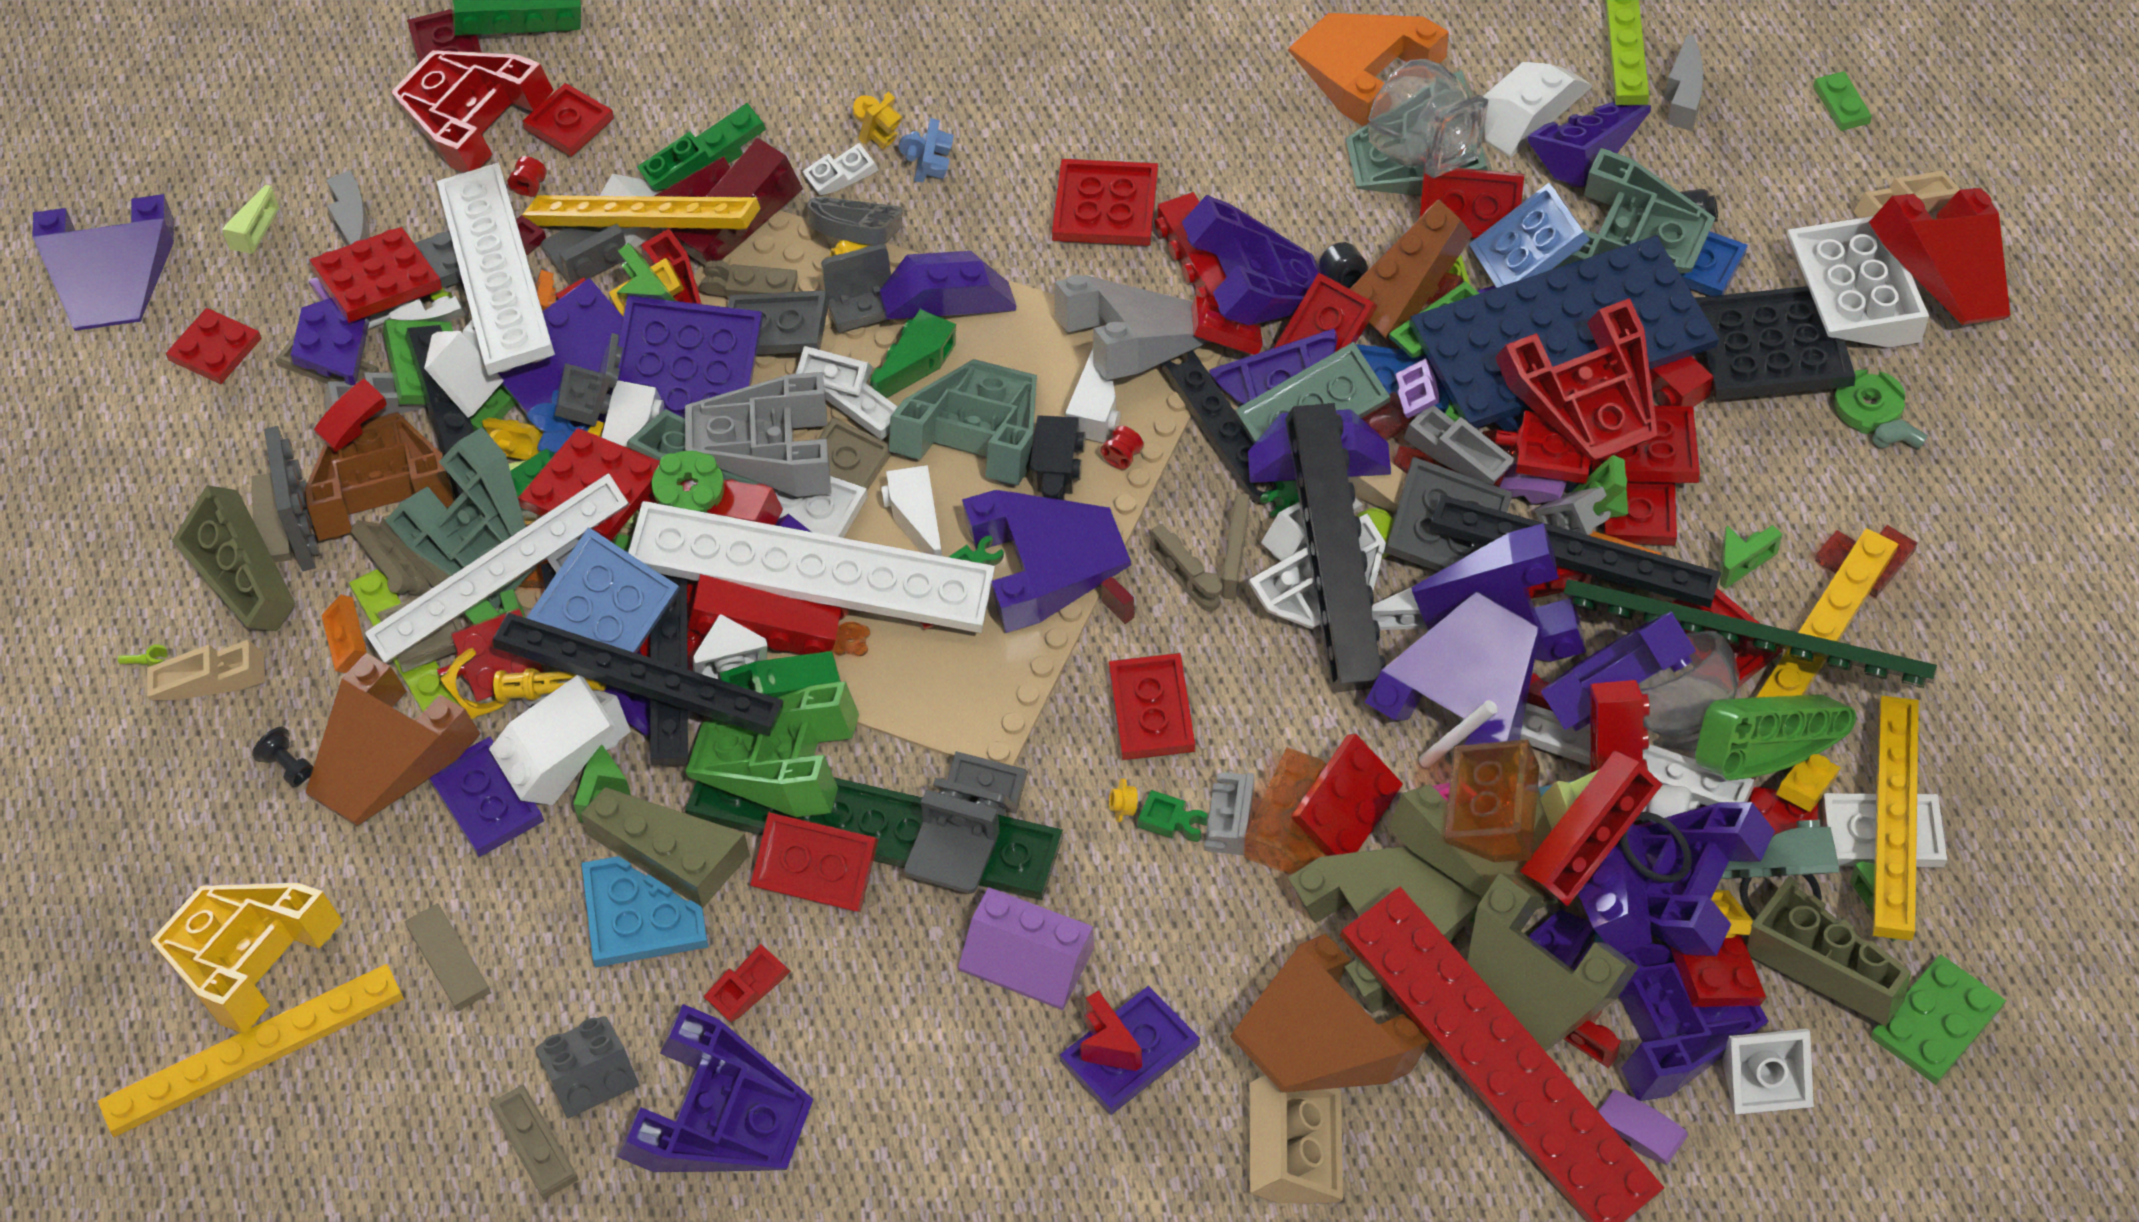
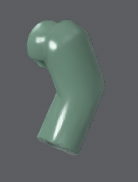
M1897 419L1879 425L1872 440L1879 448H1887L1890 443L1903 440L1919 450L1928 435L1906 421Z

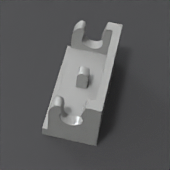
M1603 486L1564 493L1561 499L1549 501L1535 509L1540 522L1586 535L1593 533L1592 529L1607 521L1611 515L1610 511L1601 512L1598 516L1593 511L1594 504L1607 496Z
M1224 772L1217 774V782L1220 783L1213 784L1204 851L1245 856L1254 796L1255 773H1247L1246 775Z

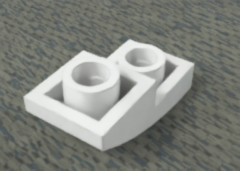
M858 143L836 159L827 154L802 172L817 193L824 195L836 192L870 176L879 169L861 144Z
M445 296L432 302V307L426 309L422 301L417 299L395 306L396 310L390 312L389 315L392 320L448 322L465 316L466 313L456 296L453 298Z

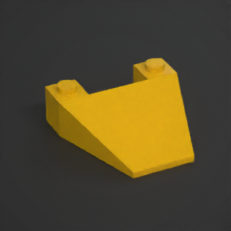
M299 883L200 886L152 938L151 942L219 1025L246 1034L270 1006L255 986L256 983L293 941L320 949L331 938L343 920L323 891Z

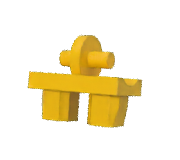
M889 91L884 95L881 103L872 96L863 95L854 101L852 108L856 119L863 122L859 140L865 145L870 140H873L882 150L897 139L898 133L895 129L900 125L903 118L893 109L895 97Z
M490 417L482 420L483 427L503 450L506 457L528 460L538 454V443L544 432L540 431L533 424Z

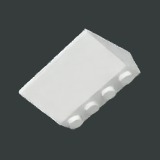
M1873 216L1788 230L1787 236L1828 337L1888 348L1922 342L1929 318L1928 312L1911 273L1885 248L1868 223Z

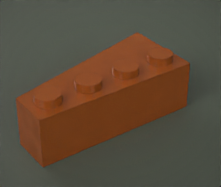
M1439 199L1350 288V290L1369 299L1378 306L1368 324L1395 349H1400V347L1389 338V333L1410 320V316L1420 313L1428 298H1433L1439 289L1437 284L1445 272L1450 271L1472 237V233L1462 220Z

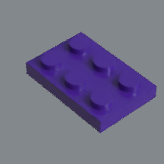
M491 736L467 748L455 762L428 779L478 857L485 855L544 822L542 813L534 802L521 801L489 750L494 743Z
M1149 985L1115 1011L1116 1015L1142 1049V1068L1133 1071L1082 1061L1080 1044L1093 1036L1091 1031L1060 1054V1062L1110 1115L1200 1045V1037Z

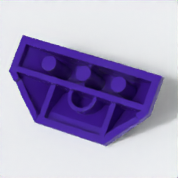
M972 251L907 254L879 292L886 320L914 318L920 309L936 316L1016 311L1017 307L1009 282Z
M1351 409L1336 410L1337 415L1340 414L1343 420L1341 441L1342 447L1346 448L1349 454L1348 477L1390 475L1391 465L1388 442ZM1281 413L1248 451L1250 483L1296 480L1285 421L1288 413Z

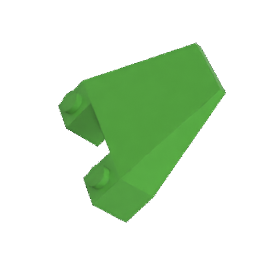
M845 681L809 686L777 697L784 700L783 710L770 736L717 719L702 723L686 769V774L689 778L794 817L818 816L831 813L838 786L825 756H814L819 742L842 741L853 738L859 712Z

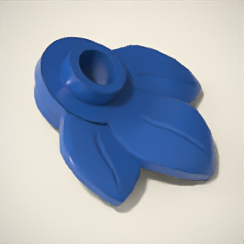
M554 390L552 403L538 404L527 413L529 421L540 431L544 432L537 447L540 452L548 448L553 453H557L577 428L588 431L591 426L583 423L581 426L575 427L572 425L573 421L555 416L559 390Z

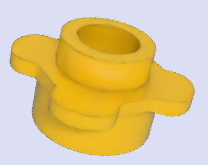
M1121 778L1118 788L1111 789L1109 794V809L1115 811L1116 822H1122L1123 815L1134 816L1137 810V789L1135 786H1127L1125 778Z

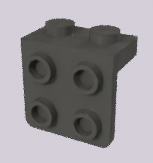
M617 223L609 228H597L594 226L567 227L544 239L541 243L543 251L570 285L582 278L586 280L625 260L619 253V250L626 245L625 237Z
M885 244L867 246L859 250L834 255L821 262L824 287L829 296L828 308L838 333L886 320L879 297L880 289L891 276L889 255Z
M611 334L599 372L565 363L561 374L555 416L569 421L596 426L599 414L606 415L611 398L609 392L611 388H615L620 372L618 366L623 347L617 346L619 335Z
M955 751L948 779L935 778L933 786L941 792L954 795L958 799L973 803L976 801L984 802L997 809L998 815L1005 816L1006 811L1014 814L1017 813L1028 771L1024 768Z
M926 790L921 800L923 824L906 862L905 873L908 877L968 894L974 893L979 886L1000 833L998 810L984 802L976 801L973 803L958 799L947 792L936 793Z
M606 1016L587 1019L577 1028L563 1034L552 1035L535 1049L567 1119L640 1086L625 1048Z

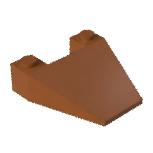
M398 412L367 419L360 424L363 433L337 452H334L324 443L305 487L307 508L318 541L338 539L345 534L352 533L350 514L403 501L427 486L446 508L450 507L455 499L448 473L439 463L443 458L442 453Z
M367 652L341 679L306 789V794L356 826L455 762L480 735L466 709L442 695H439L416 720L392 708L407 691L390 665Z
M1326 933L1297 947L1230 1036L1282 1093L1388 1084L1413 1071L1430 1042L1427 1036L1404 1013L1378 1025L1338 984L1346 970L1345 966L1350 963L1351 959Z

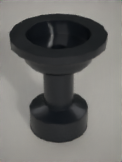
M283 726L276 727L267 732L256 743L252 751L253 759L258 762L265 761L268 763L277 761L286 770L283 776L284 780L291 787H298L310 778L313 766L305 758L296 760L287 751L290 745V733Z

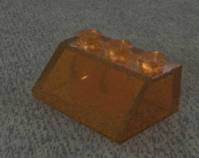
M1529 739L1454 746L1444 840L1447 844L1493 863L1532 860L1540 766Z
M1286 747L1245 835V859L1292 875L1319 857L1327 856L1291 818V815L1327 765L1322 759Z

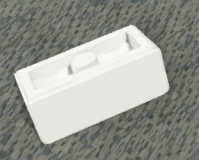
M804 346L796 374L823 372L824 387L860 396L871 375L873 366L868 362Z

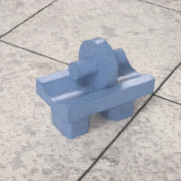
M930 118L927 133L923 134L922 137H920L917 131H912L909 135H905L900 139L899 150L906 156V159L912 162L918 158L914 177L916 182H924L927 175L943 179L947 172L950 159L936 155L934 152L948 156L954 135L938 130L940 120Z

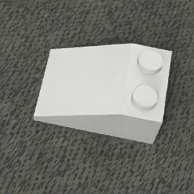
M576 675L512 720L489 750L521 801L554 805L612 732L615 725L585 678Z

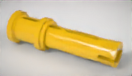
M528 668L522 673L509 674L505 670L497 671L494 676V694L499 703H506L509 699L526 698L529 701H535L541 695L551 694L565 684L558 682L569 681L577 674L567 671L540 673L534 668ZM584 677L592 691H604L607 684Z

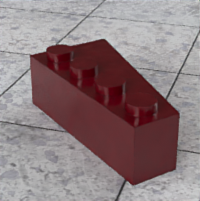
M757 137L706 197H756L761 209L747 229H677L674 235L687 254L704 265L710 262V260H723L800 193L803 187L787 156Z

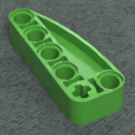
M1822 694L1716 700L1710 704L1704 715L1696 748V763L1700 767L1727 780L1753 778L1774 773L1809 759L1812 754H1819L1843 739L1851 732L1855 725L1856 712L1852 707Z

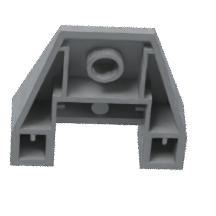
M1072 275L1067 279L1055 281V318L1067 332L1096 327L1093 328V364L1106 380L1139 374L1211 342L1194 336L1191 310L1192 301L1087 275Z
M823 372L789 374L685 405V450L710 454L715 458L720 469L796 497L832 494L827 439L794 441L793 428H812L828 425Z

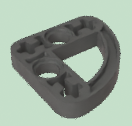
M815 197L808 202L807 222L816 231L841 240L870 245L885 244L902 227L903 209L893 205Z

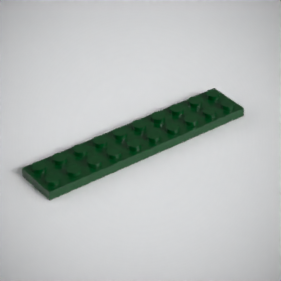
M1567 579L1564 594L1572 598L1571 604H1574L1577 608L1596 612L1597 606L1607 608V612L1611 613L1610 615L1632 620L1633 614L1644 616L1643 621H1646V623L1671 611L1687 634L1703 637L1705 631L1716 633V638L1722 642L1740 645L1741 639L1753 642L1752 646L1754 649L1776 654L1777 648L1790 650L1789 655H1791V658L1807 662H1813L1814 656L1827 659L1826 663L1828 666L1836 669L1850 671L1851 665L1865 668L1864 672L1867 676L1887 680L1888 674L1902 677V684L1918 688H1924L1926 682L1934 684L1937 665L1570 579Z
M834 777L838 790L831 813L818 816L794 817L696 781L685 808V813L721 826L763 835L768 812L876 837L879 840L874 861L905 868L923 824L921 808L923 797ZM998 815L1000 833L979 886L1043 900L1063 840V829Z

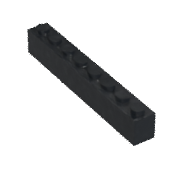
M1335 403L1293 406L1285 421L1332 693L1370 689L1376 682L1381 670L1386 667L1384 656L1379 655L1377 641L1380 638V629L1377 620H1373L1371 607L1374 603L1372 587L1366 583L1365 572L1367 571L1368 562L1365 551L1360 549L1361 522L1359 517L1354 515L1355 488L1353 483L1348 481L1349 454L1347 449L1342 447L1343 420L1341 415L1336 413Z

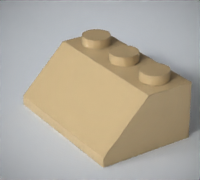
M1266 1075L1250 1083V1194L1276 1203H1337L1343 1200L1341 1089L1332 1088L1282 1093Z

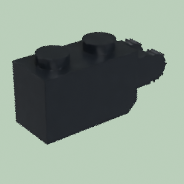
M1037 415L1030 469L1032 470V486L1038 492H1042L1043 497L1065 500V493L1073 494L1074 481L1081 480L1082 460L1078 459V452L1084 453L1086 433L1080 432L1079 418Z

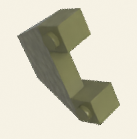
M1513 758L1486 766L1475 790V794L1482 800L1455 809L1431 784L1401 794L1388 827L1413 853L1481 898L1484 897L1498 874L1505 873L1516 876L1544 897L1537 909L1558 902L1544 894L1520 872L1549 835L1551 827L1540 800L1541 795L1537 782Z
M1407 846L1319 857L1288 876L1296 894L1315 923L1323 920L1347 904L1350 905L1358 918L1401 886L1449 942L1452 941L1477 912V906L1482 899L1413 853ZM1359 958L1345 966L1353 984L1372 1013L1395 1000Z
M1499 873L1477 906L1467 963L1546 1052L1616 1000L1639 966L1608 943L1594 942L1574 971L1521 932L1544 897L1516 876Z

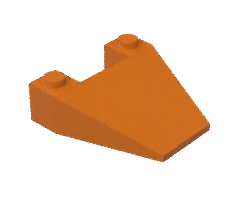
M1328 13L1288 48V51L1343 115L1364 127L1387 111L1389 85L1375 76L1397 57L1427 75L1447 57L1449 31L1422 16Z

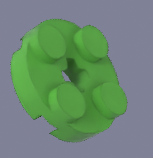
M1868 370L1854 371L1856 375L1855 386L1837 388L1833 404L1838 416L1846 424L1856 428L1860 433L1872 434L1882 423L1901 419L1905 408V390L1898 380L1887 373L1879 371V375L1867 374ZM1863 397L1869 400L1875 398L1877 400L1876 404L1864 402Z
M681 451L675 454L669 453L664 455L660 459V465L655 470L652 478L654 497L656 502L661 505L707 513V510L711 509L714 504L717 506L721 502L724 495V479L715 458L710 454L698 451ZM687 479H693L694 482H698L697 485L691 486L690 491H684L683 486L680 485Z

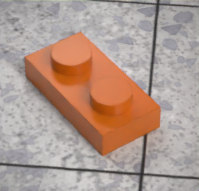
M340 594L321 616L334 669L338 672L347 673L367 651L353 597Z

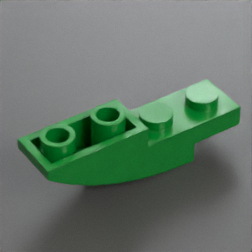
M745 103L695 137L691 131L687 132L638 165L637 168L653 190L666 189L723 156L728 163L740 158L743 154L740 147L765 131L766 127L751 106Z

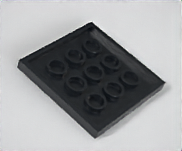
M1808 286L1695 298L1719 338L1717 347L1703 351L1707 370L1714 376L1712 388L1716 400L1855 386L1856 375L1844 339L1828 337Z

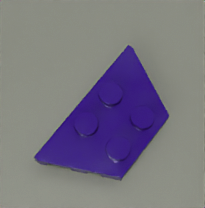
M331 298L302 307L291 351L293 364L305 369H314L317 373L327 377L332 373L344 377L346 384L355 385L370 316L348 323Z
M1331 329L1209 369L1213 380L1239 406H1242L1335 353L1338 340L1335 329Z

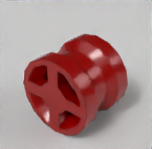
M520 157L515 164V171L511 172L507 180L508 185L517 194L534 197L540 189L539 183L543 182L547 175V169L544 164L533 157Z
M1120 425L1116 426L1111 433V440L1105 441L1100 451L1103 458L1109 464L1124 470L1128 469L1132 464L1133 455L1139 454L1143 449L1144 442L1136 431L1127 426Z

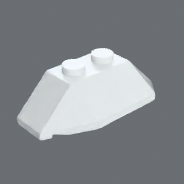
M1522 62L1482 96L1485 143L1511 159L1528 144V135L1543 125L1553 122L1590 90L1592 84L1566 68L1545 63Z
M1368 514L1359 517L1361 522L1359 543L1361 551H1365L1367 556L1366 583L1374 590L1386 542ZM1307 547L1248 580L1251 588L1268 613L1310 629L1321 625Z

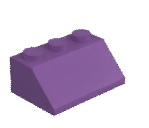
M988 887L972 917L958 970L1064 1010L1094 950L1093 926Z

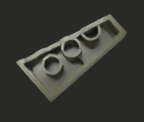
M207 485L172 539V542L247 628L277 631L296 603L238 490Z
M606 787L581 813L589 837L702 908L706 906L750 855L745 833Z
M1788 876L1751 925L1747 945L1750 956L1887 1026L1905 1001L1911 971L1873 941L1866 942L1855 933L1853 925L1845 919L1839 921L1825 910L1826 904L1815 895L1812 897L1806 895L1799 889V883L1791 876Z

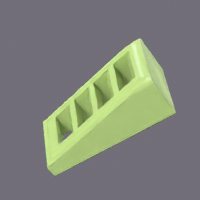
M265 185L225 225L222 232L229 249L249 254L255 252L279 210V205L271 186Z

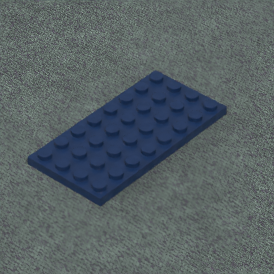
M1657 235L1412 315L1409 322L1459 416L1475 428L1531 410L1525 402L1509 390L1495 357L1505 345L1537 333L1552 367L1599 350L1587 322L1599 309L1630 298L1645 330L1649 370L1715 348L1719 342L1717 334Z

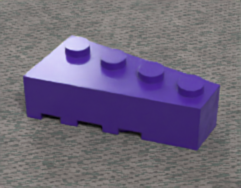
M1632 823L1627 832L1628 844L1634 856L1644 865L1641 833ZM1619 840L1579 891L1578 895L1594 930L1605 943H1608L1621 954H1625L1651 943L1652 938L1646 877L1628 861Z

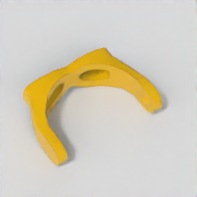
M469 648L453 661L446 674L440 679L473 720L478 716L500 709L508 702L499 703L496 699L489 703H478L463 697L456 687L458 670L476 655V651L473 648Z

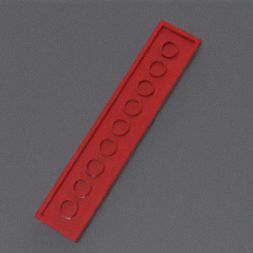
M1401 886L1341 930L1339 936L1586 1222H1626L1663 1191L1665 1187Z

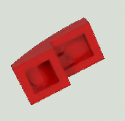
M363 378L330 407L314 428L315 434L334 452H337L363 433L360 426L361 423L387 406L385 397Z
M760 943L735 972L729 968L703 997L732 1023L778 985L791 971Z

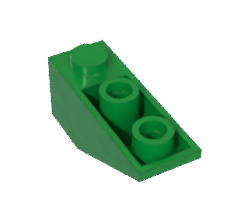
M920 309L914 319H909L904 325L899 342L897 344L893 343L890 346L886 355V362L882 368L877 367L873 372L870 386L882 396L888 398L939 370L956 345V324Z
M832 651L754 661L720 673L722 681L775 698L809 686L841 682Z

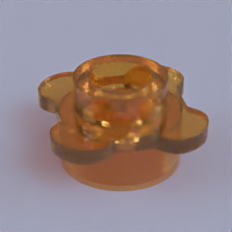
M853 621L839 625L833 652L839 656L845 653L855 654L859 657L865 655L868 652L866 639L870 636V629Z

